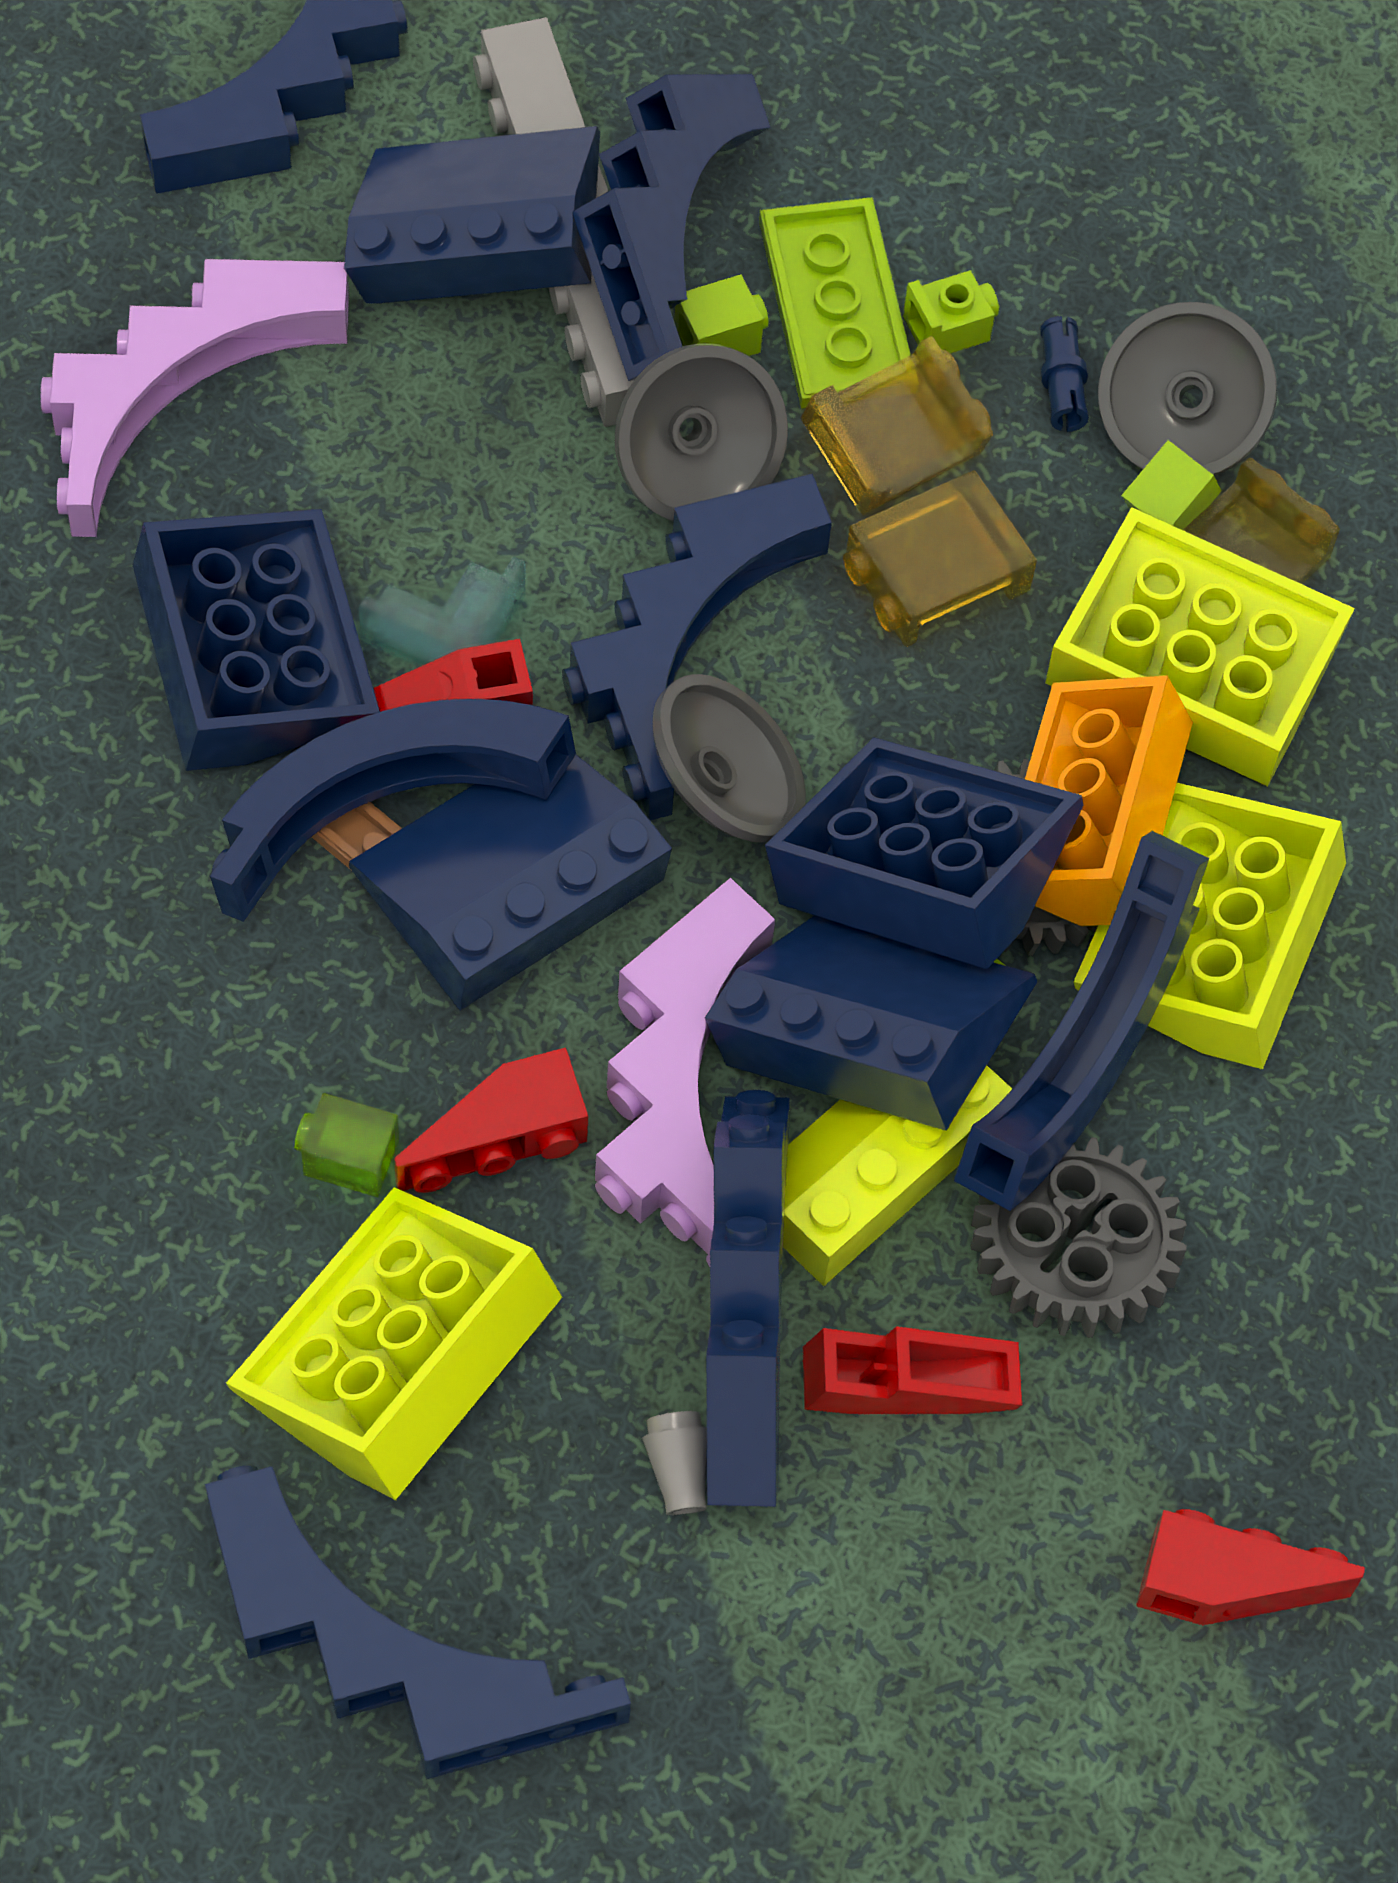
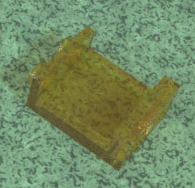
M932 336L920 341L915 352L910 356L838 393L833 385L812 395L800 418L862 516L980 455L993 436L991 420L986 408L979 400L971 398L960 380V371L955 359L947 350H941Z
M1249 457L1240 465L1234 484L1184 528L1183 531L1303 584L1330 559L1340 529L1324 509L1310 504L1288 487L1284 479L1277 472L1264 468L1253 458Z
M975 470L850 525L847 549L843 555L844 566L851 581L858 587L864 585L874 599V611L881 626L887 632L895 631L905 647L917 643L919 628L923 624L1002 588L1009 600L1029 592L1037 559Z

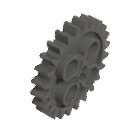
M1092 1137L1085 1151H1076L1073 1144L1043 1182L1011 1211L981 1195L979 1196L978 1203L980 1205H975L971 1226L976 1228L973 1232L971 1250L982 1252L977 1266L978 1273H996L993 1276L990 1293L993 1296L1009 1291L1013 1293L1009 1308L1010 1313L1015 1314L1030 1306L1035 1309L1033 1316L1034 1327H1040L1048 1316L1057 1318L1059 1335L1062 1336L1066 1335L1072 1321L1081 1322L1083 1331L1088 1338H1093L1097 1321L1104 1320L1115 1334L1120 1333L1124 1313L1139 1324L1142 1323L1145 1319L1148 1304L1160 1308L1164 1303L1167 1288L1175 1287L1180 1273L1178 1266L1182 1265L1187 1245L1181 1242L1187 1226L1186 1221L1174 1218L1180 1202L1178 1197L1160 1198L1166 1182L1165 1177L1158 1176L1145 1180L1143 1173L1147 1160L1144 1158L1135 1161L1130 1166L1121 1163L1123 1157V1146L1121 1145L1116 1146L1108 1156L1099 1154L1097 1138ZM1074 1190L1082 1194L1084 1198H1069L1061 1191ZM1104 1200H1114L1096 1214L1091 1233L1086 1231L1085 1228L1093 1219L1096 1209ZM1113 1230H1127L1133 1233L1136 1237H1122L1116 1234ZM1033 1233L1042 1237L1044 1241H1029L1020 1234ZM1066 1238L1073 1239L1062 1255ZM1062 1255L1061 1262L1051 1272H1043L1044 1269L1054 1261L1056 1262ZM1086 1272L1094 1276L1096 1280L1083 1281L1075 1277L1073 1273Z

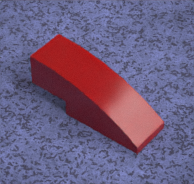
M896 1326L886 1336L823 1328L803 1346L805 1410L845 1414H972L1017 1410L1022 1406L1019 1342Z

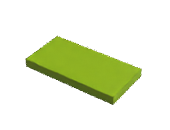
M873 197L760 210L759 224L801 409L916 395L918 383Z

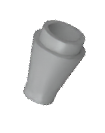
M696 1411L672 1412L647 1419L648 1435L642 1437L664 1498L666 1515H680L706 1510L707 1427H702L700 1413Z

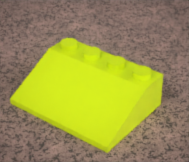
M1131 507L1053 646L1045 684L1052 686L1053 683L1168 675L1193 722L1186 749L1268 787L1301 723L1355 608Z
M1177 783L1163 836L1209 858L1193 903L1194 906L1200 908L1176 969L1148 1026L1202 1054L1263 1069L1346 866L1342 823L1334 819ZM1098 925L1075 977V989L1080 990L1110 925Z
M394 1187L226 1384L230 1390L346 1475L396 1500L562 1299V1296L533 1248Z

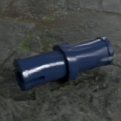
M1056 316L1044 321L1040 328L1045 363L1041 366L1040 372L1041 382L1049 391L1050 422L1052 427L1061 431L1063 429L1062 415L1065 414L1067 432H1072L1083 428L1089 420L1084 393V384L1088 379V369L1085 360L1080 358L1078 325L1076 321L1067 317L1065 321L1066 334H1063L1062 316Z

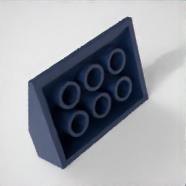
M598 126L375 149L348 217L344 269L365 303L378 304L591 284L592 271L572 211L594 200L597 195L600 130Z
M322 509L143 522L132 566L186 771L248 765L303 746L346 723L380 712Z
M873 737L765 844L780 905L988 969L1023 931L1084 804L1082 795Z
M575 755L546 800L513 789L474 784L350 860L349 868L461 1011L663 881L672 848L634 800L578 755Z
M814 915L737 968L708 1011L705 1020L727 1066L947 1131L1038 981L1035 973L994 962L988 969H984Z

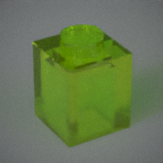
M323 1093L315 1114L306 1112L303 1115L295 1138L294 1149L301 1152L304 1176L379 1197L400 1141L398 1115Z

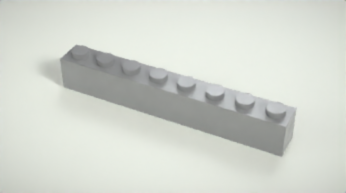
M547 17L481 30V55L473 56V66L479 89H489L492 99L488 100V111L495 134L504 132L505 135L585 127ZM599 164L596 198L608 192ZM593 274L591 275V284L550 287V297L555 313H566L569 325L565 326V339L572 361L581 359L585 372L581 373V386L588 408L598 407L604 427L616 425L620 406L634 380L628 381Z

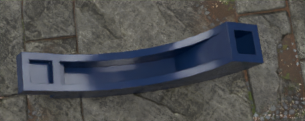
M488 699L438 700L409 704L377 712L346 723L313 739L264 773L237 800L222 819L230 848L223 850L218 855L210 875L222 914L244 922L277 873L308 839L345 813L389 794L438 784L468 783L513 789L546 800L576 755L569 715L539 706L511 701Z
M1154 831L1141 837L1115 914L1080 990L1058 1028L1029 1070L995 1108L972 1125L954 1182L1011 1211L1043 1182L1066 1155L1113 1088L1164 995L1200 909L1194 906L1193 903L1209 858Z

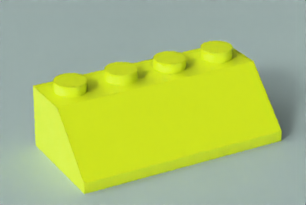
M986 1065L947 1131L840 1099L788 1144L783 1248L816 1280L825 1286L959 1166L972 1125L995 1108L1012 1088Z

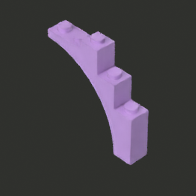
M205 259L203 283H193L192 307L130 306L128 330H118L117 354L54 353L52 377H42L41 408L42 413H52L55 434L61 435L62 463L69 464L68 478H58L57 509L58 514H68L72 536L96 537L100 509L106 490L121 458L135 437L151 419L177 396L201 380L229 366L259 355L316 344H347L349 286L344 262Z
M731 878L619 971L618 1004L622 1013L638 1029L644 1030L647 1026L648 1028L608 1061L607 1096L614 1108L623 1117L630 1121L636 1117L638 1119L596 1154L595 1170L596 1190L602 1200L613 1211L622 1214L627 1210L641 1224L660 1207L662 1209L660 1216L667 1228L682 1241L692 1238L708 1254L706 1260L709 1267L714 1226V1165L705 1141L699 1111L698 1073L704 1048L711 1032L705 1016L736 969L772 945L775 919Z

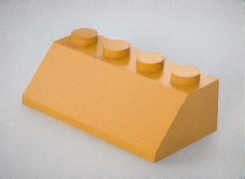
M1168 675L1058 682L1052 684L1025 779L1082 795L1084 806L1035 904L1036 907L1079 926L1110 925L1141 837L1151 831L1163 836L1193 724Z

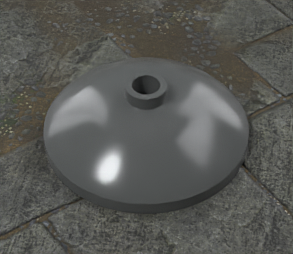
M1202 302L1174 303L1156 308L1144 314L1130 324L1116 339L1101 369L1098 387L1099 409L1105 429L1115 446L1128 460L1142 470L1169 440L1215 476L1243 461L1265 436L1271 424L1277 403V376L1272 357L1259 334L1241 317L1213 304ZM1191 389H1198L1203 394L1201 403L1195 408H1187L1182 404L1183 395Z
M709 343L686 345L667 352L654 360L637 376L629 387L620 406L615 427V452L622 477L631 492L643 505L671 521H674L675 507L771 484L779 471L786 450L788 422L785 404L770 374L754 359L730 347ZM687 418H692L694 423L692 432L682 437L680 434L682 422Z
M691 674L678 678L659 695L653 711V738L659 762L677 794L706 823L727 835L760 843L768 842L805 806L806 790L804 777L790 742L774 719L748 694L719 678L709 675Z

